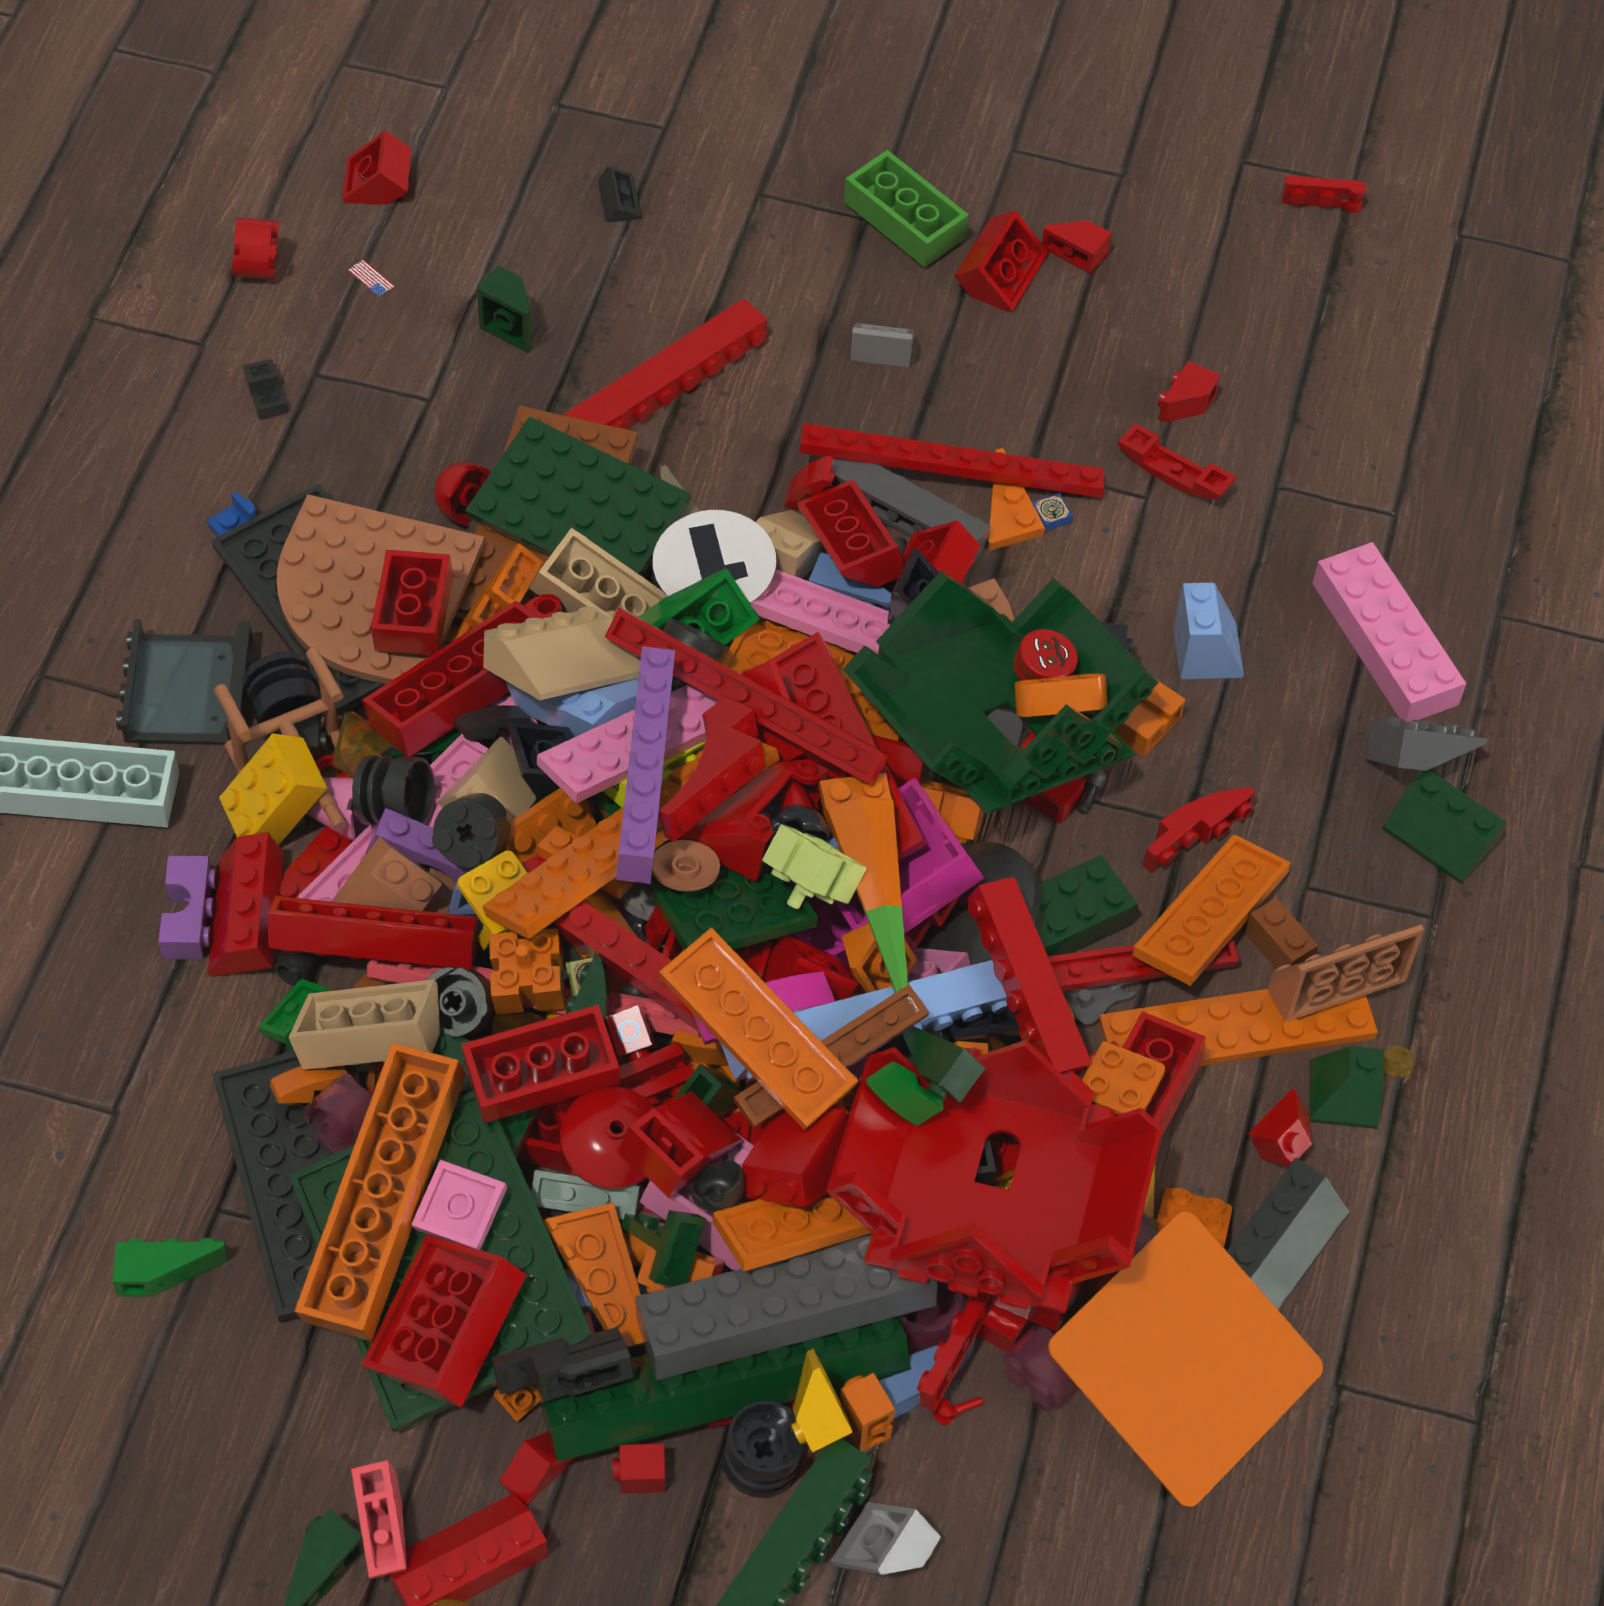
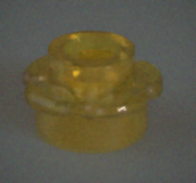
M1395 1045L1384 1052V1072L1392 1077L1399 1076L1403 1078L1411 1073L1414 1059L1409 1049L1404 1046ZM1394 1061H1398L1400 1065H1396Z

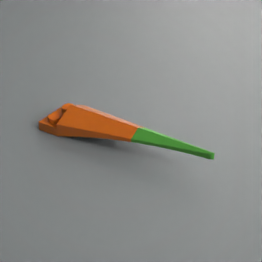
M880 773L875 785L868 784L857 777L821 780L818 787L824 816L839 851L867 867L856 891L896 993L908 985L894 803L891 799L886 773Z

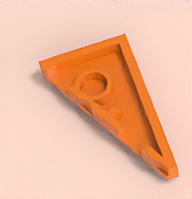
M1004 448L996 450V452L1006 454ZM993 482L989 524L991 527L988 539L989 551L1043 536L1045 527L1024 487Z

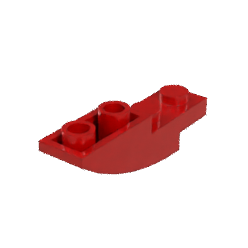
M1251 787L1221 791L1201 797L1173 811L1159 822L1156 835L1157 840L1146 848L1143 866L1150 873H1153L1161 866L1165 868L1170 865L1180 850L1183 848L1189 849L1196 843L1198 838L1206 845L1215 838L1221 839L1227 834L1235 821L1238 819L1242 821L1250 815L1254 808L1252 803L1256 791Z

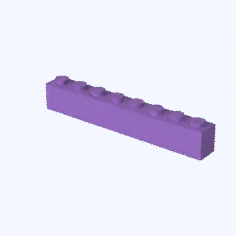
M642 646L616 880L651 883L675 650Z

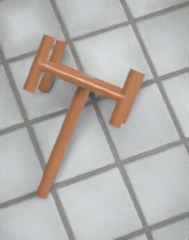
M310 648L306 652V656L318 676L321 699L249 728L227 686L220 684L214 688V692L226 713L231 740L226 742L224 746L238 773L248 763L246 743L281 730L282 735L300 737L293 724L322 712L323 714L319 720L338 755L351 753V749L338 726L335 702L342 700L344 695L318 648ZM327 787V790L321 795L318 802L329 818L333 828L339 831L345 828L347 823Z

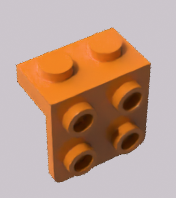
M1103 1041L1096 1055L1090 1057L1092 1064L1085 1070L1082 1081L1094 1091L1092 1104L1111 1108L1115 1114L1119 1115L1141 1107L1146 1110L1165 1074V1066L1160 1062Z
M1166 1188L1152 1238L1176 1214L1187 1211L1194 1214L1224 1248L1233 1208L1218 1198L1191 1194L1183 1188Z

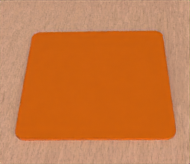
M1187 1211L1176 1214L1132 1258L1130 1268L1118 1271L1048 1343V1352L1051 1358L1177 1502L1185 1507L1197 1505L1309 1389L1323 1372V1363L1320 1357L1199 1219Z

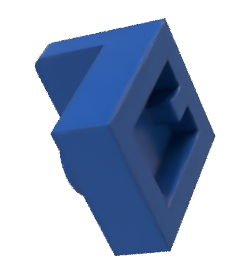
M238 492L231 495L233 505L208 519V528L216 537L226 533L257 515L254 504L249 499L244 500Z

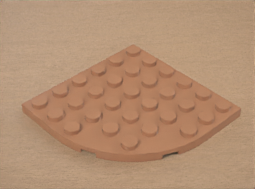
M307 494L285 541L277 568V591L283 616L289 629L307 651L313 647L318 648L329 667L340 670V672L350 676H357L360 679L372 682L378 681L386 685L431 656L374 650L371 623L386 549L450 555L453 582L442 635V645L485 547V537Z

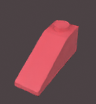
M388 1460L352 1468L369 1578L373 1579L406 1571L403 1507L396 1470Z

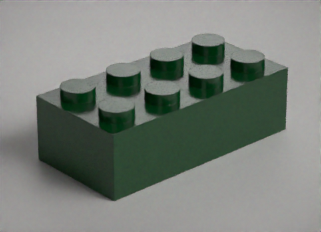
M1103 854L1040 883L1041 902L1034 925L1047 956L1075 953L1133 925L1137 903Z

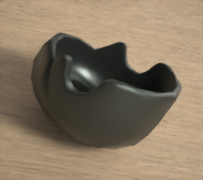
M725 1159L721 1167H713L710 1164H706L702 1172L693 1178L689 1186L693 1202L698 1208L708 1212H717L737 1206L745 1192V1179L741 1165L731 1159Z

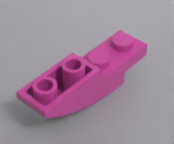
M824 972L795 975L765 982L793 1013L835 1002ZM693 1014L704 1045L719 1041Z

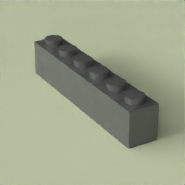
M833 458L831 470L835 471L829 489L854 479L880 520L885 524L912 537L914 532L958 520L981 545L975 555V560L988 545L991 526L982 519L966 513L956 505L942 500L930 491L918 487L907 481L904 477L881 467L879 464Z

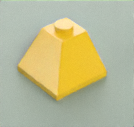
M814 1348L806 1353L793 1408L797 1422L791 1424L799 1443L802 1445L807 1442L812 1453L852 1433L846 1412Z

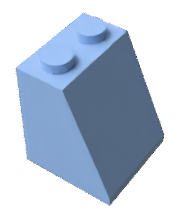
M1183 583L1174 623L1180 679L1243 678L1244 672L1237 624L1216 584Z

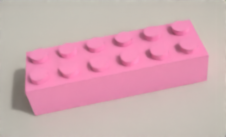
M1371 542L1318 561L1312 584L1398 717L1404 719V721L1420 720L1458 706L1466 686L1465 680L1374 543Z

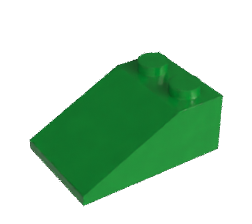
M726 568L663 598L639 616V618L661 630L664 629L669 618L678 620L713 637L724 645L760 620Z

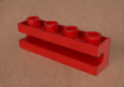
M676 1042L619 1066L620 1084L613 1086L633 1090L657 1107L673 1100L694 1072L691 1064L688 1066L684 1064V1051L679 1042ZM581 1095L551 1104V1112L559 1127H561L563 1117L570 1105ZM617 1125L610 1126L613 1129L619 1128Z

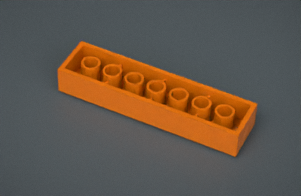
M396 1043L391 1044L295 1308L296 1314L304 1323L372 1342L412 1229L411 1224L421 1204L466 1076L459 1060Z

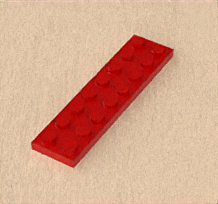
M819 632L772 658L776 661L792 702L878 748ZM812 752L806 755L808 760L829 769L826 780L855 777ZM885 762L880 773H886L891 799L894 803L898 861L923 848L927 843Z

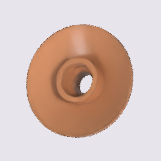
M676 840L675 842L672 841L662 845L655 851L652 872L660 883L669 888L680 891H695L711 885L717 879L720 872V861L716 853L702 843L691 840Z

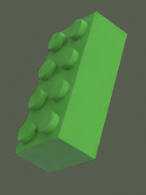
M888 150L855 171L845 180L844 203L923 267L928 266L966 239L969 214Z

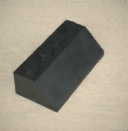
M1295 1158L1230 1245L1227 1253L1279 1311L1350 1211L1326 1176L1298 1158Z

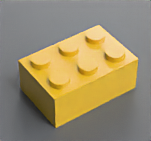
M272 734L221 794L219 799L237 837L269 832L279 845L327 790V786L304 738Z

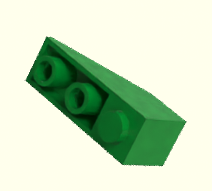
M172 1238L165 1239L162 1242H146L142 1239L116 1242L112 1281L117 1297H154L228 1262L225 1242L212 1238L200 1239L198 1242H182L179 1239Z

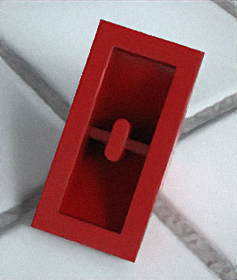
M547 1431L523 1442L501 1477L500 1484L511 1494L514 1493L527 1507L576 1457L558 1462Z

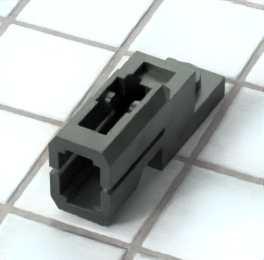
M618 1327L587 1335L582 1343L568 1347L563 1337L492 1358L496 1384L500 1395L536 1385L543 1402L566 1395L574 1396L634 1378L631 1357Z

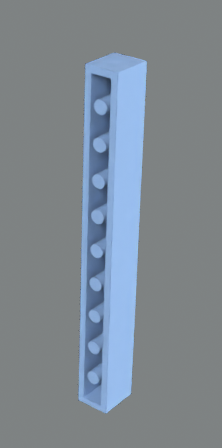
M992 960L908 982L929 1011V1015L914 1025L921 1030L933 1027L934 1031H938L952 1025L953 1021L963 1019L966 1023L980 1018L983 1013L992 1011L993 1014H1000L1009 1010L1001 981L994 974ZM893 986L794 1012V1014L822 1041L895 992ZM720 1042L735 1081L748 1078L749 1081H756L750 1072Z

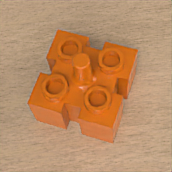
M924 779L920 783L921 787L959 842L966 843L967 839L973 840L979 833L984 811L963 788H955L948 784Z
M558 928L541 930L530 939H519L516 932L489 934L490 960L493 971H490L491 998L496 1014L524 1012V1004L536 1003L538 1011L565 1009V987L561 973L564 971L563 945Z

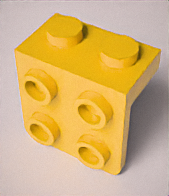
M509 850L462 875L457 881L458 889L485 926L477 937V941L484 950L490 947L489 934L514 932L487 918L483 909V905L493 899L496 894L506 890L520 880L523 875L527 874L515 854Z

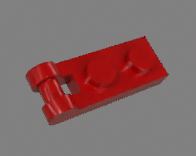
M1285 175L1281 193V204L1345 208L1350 213H1357L1362 207V198L1365 195L1366 185L1358 180Z

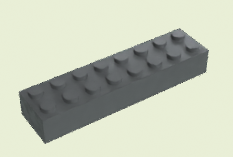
M871 1235L745 1272L739 1269L636 1296L637 1323L656 1380H661L936 1306L937 1281L928 1279L927 1284L898 1278L899 1271L864 1263L863 1261Z

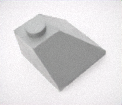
M868 1502L830 1562L835 1567L881 1575L920 1568L931 1557L933 1549L941 1536L916 1509Z

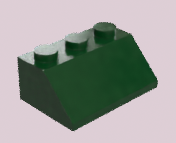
M1431 770L1423 771L1406 789L1384 823L1382 830L1462 885L1499 844L1506 822Z

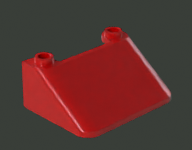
M807 759L776 762L743 785L677 840H691L708 846L716 853L721 865L753 881H757L761 875L764 862L762 859L766 854L767 845L773 835V827L770 824L769 818L760 813L777 793L781 795L780 790L790 778L800 782L806 790L814 810H817L821 802L819 782L826 780L829 769Z

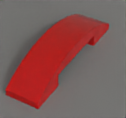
M1136 423L1118 441V446L1141 468L1164 483L1185 493L1202 498L1220 499L1236 481L1237 476L1212 463L1207 468H1204L1160 445L1159 435Z

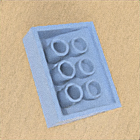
M638 678L544 700L536 699L509 682H506V685L516 706H519L527 715L550 726L569 727L571 736L576 737L634 710Z

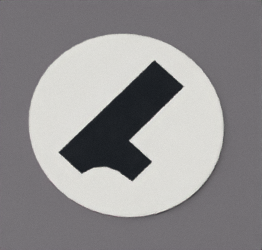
M726 510L700 511L677 520L661 535L653 553L654 575L659 586L668 596L726 568L749 603H751L766 590L776 569L775 548L765 530L750 518Z

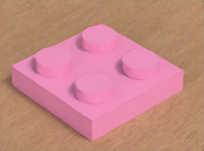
M440 1160L411 1226L415 1230L434 1237L481 1250L508 1187L504 1182Z

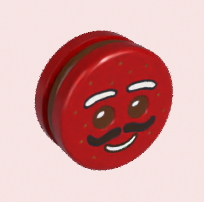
M1035 630L1028 633L1021 641L1014 657V670L1021 681L1072 676L1078 662L1077 651L1071 641L1064 635L1052 630Z

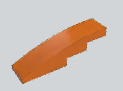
M518 543L478 597L450 643L514 601L520 603L542 566L543 561Z

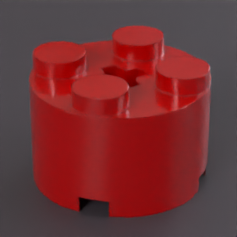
M247 217L236 218L232 276L274 280L278 239L272 238L278 237L279 221Z

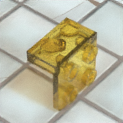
M350 711L344 714L332 764L354 778L357 766L364 757L370 755L383 757L380 753L387 750L390 743L372 730L369 722L354 711Z

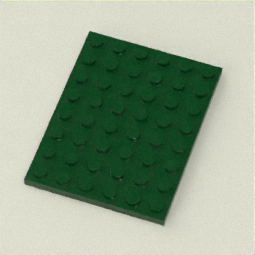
M473 1091L457 1099L426 1190L440 1160L504 1182L508 1188L481 1251L503 1257L525 1273L526 1277L466 1399L497 1385L492 1362L493 1357L563 1337L568 1347L582 1343L587 1335L593 1334L501 1122L497 1119L483 1123ZM355 1145L289 1175L317 1247ZM412 1227L373 1340L425 1236L429 1234L415 1230ZM354 1337L364 1359L372 1342ZM367 1369L388 1423L394 1433L454 1406Z

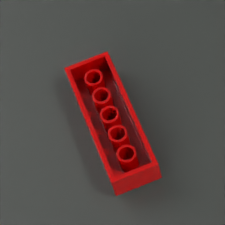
M514 601L362 699L371 729L404 755L411 757L455 728L453 725L455 718L487 707L508 693L509 689L506 685V680L483 668L485 631L498 628L500 624L524 623L528 618L540 617L519 602Z

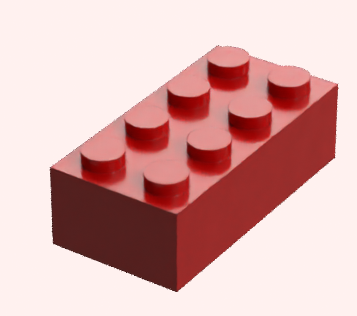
M599 1005L461 1044L464 1064L483 1123L620 1084L619 1064Z

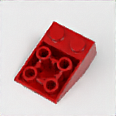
M691 1091L653 1108L628 1128L619 1150L668 1198H671L690 1183L695 1176L699 1175L706 1164L712 1165L740 1143L742 1139Z

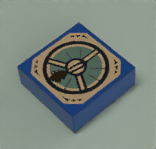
M1060 493L1032 502L1045 527V531L1072 522L1073 515Z

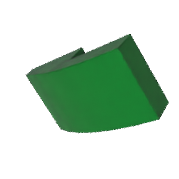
M895 1062L883 1066L879 1071L866 1079L867 1085L883 1102L916 1126L944 1109L941 1099L918 1085L916 1073Z

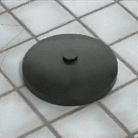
M982 842L964 847L984 879L961 894L941 927L930 925L921 939L926 949L966 952L969 955L970 965L992 960L988 950L982 945L981 932L976 920L969 913L967 898L979 885L1010 877H1015L1035 924L1041 902V890L1037 874L1032 865L1020 853L1000 843Z

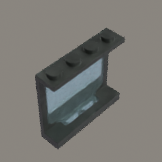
M134 619L133 632L128 631L127 649L130 651V657L124 658L123 664L124 677H127L126 684H121L120 702L123 703V710L117 711L116 716L117 730H122L124 742L225 745L226 742L231 740L227 716L214 692V688L220 684L227 686L245 720L247 693L242 679L246 670L251 666L253 635L250 621H237L236 636L144 634L141 619Z

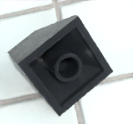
M1010 1010L1000 1014H993L992 1011L983 1013L980 1018L965 1023L963 1019L953 1021V1024L947 1027L950 1034L957 1041L988 1043L989 1052L1015 1044L1019 1039V1025L1014 1013Z

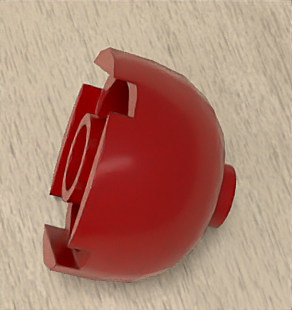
M457 462L446 467L438 476L434 487V500L441 513L448 519L461 525H469L467 523H470L472 519L466 517L465 510L491 472L472 462Z

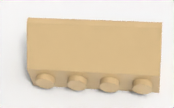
M573 528L569 530L551 554L529 588L539 596L542 594L556 595L560 599L562 611L565 613L579 611V608L588 606L597 608L598 612L612 620L618 608L625 609L639 617L668 596Z
M433 979L308 994L288 1037L302 1069H325L333 1066H354L361 1063L385 1062L392 1043L432 1053L440 1034L437 982Z

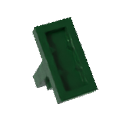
M669 1210L665 1223L660 1222L661 1217L651 1212L640 1211L639 1215L625 1213L621 1227L656 1250L648 1279L656 1284L671 1286L687 1283L706 1219L699 1214Z

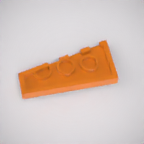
M614 1202L545 1219L544 1224L604 1330L618 1327L628 1349L644 1345L637 1323L635 1297L641 1294Z

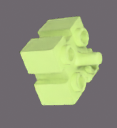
M783 824L780 825L762 861L773 867L771 873L786 882L792 880L796 883L787 901V904L795 909L800 908L806 895L812 898L815 895L830 904H833L835 900L849 904L867 870V867L850 856L841 853L823 839L807 833L803 834Z

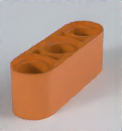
M1082 674L1015 682L1016 715L1021 717L1057 714L1066 704L1078 712L1103 709L1108 704L1106 674Z

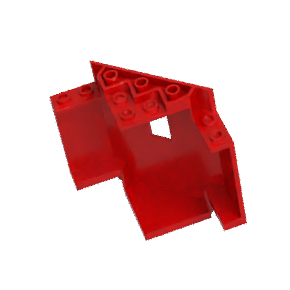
M1027 1040L986 1054L980 1053L975 1047L967 1050L985 1068L961 1103L946 1097L945 1100H942L944 1107L942 1111L916 1126L883 1102L867 1085L866 1079L879 1071L883 1066L895 1062L916 1073L919 1086L928 1090L927 1087L930 1083L919 1074L917 1068L895 1047L868 1056L826 1188V1192L872 1232L864 1263L899 1271L898 1278L927 1284L928 1279L949 1284L948 1290L977 1297L979 1291L999 1296L998 1303L1025 1310H1028L1030 1304L1062 1313L1066 1312L1073 1283L1130 1268L1163 1128L1142 1107L1115 1116V1112L1111 1108L1092 1104L1094 1091L1073 1071L1061 1074ZM998 1132L1013 1135L1020 1144V1151L1009 1190L974 1182L985 1142L989 1136Z

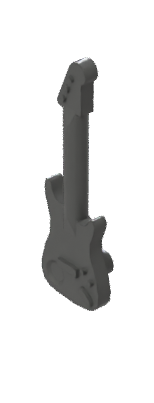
M1134 981L1062 991L1075 1016V1021L1084 1028L1095 1025L1099 1020V1015L1104 1014L1113 1005L1128 1002L1136 996L1135 990L1130 992L1122 990V988Z

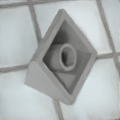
M855 323L852 330L850 361L909 368L915 330Z

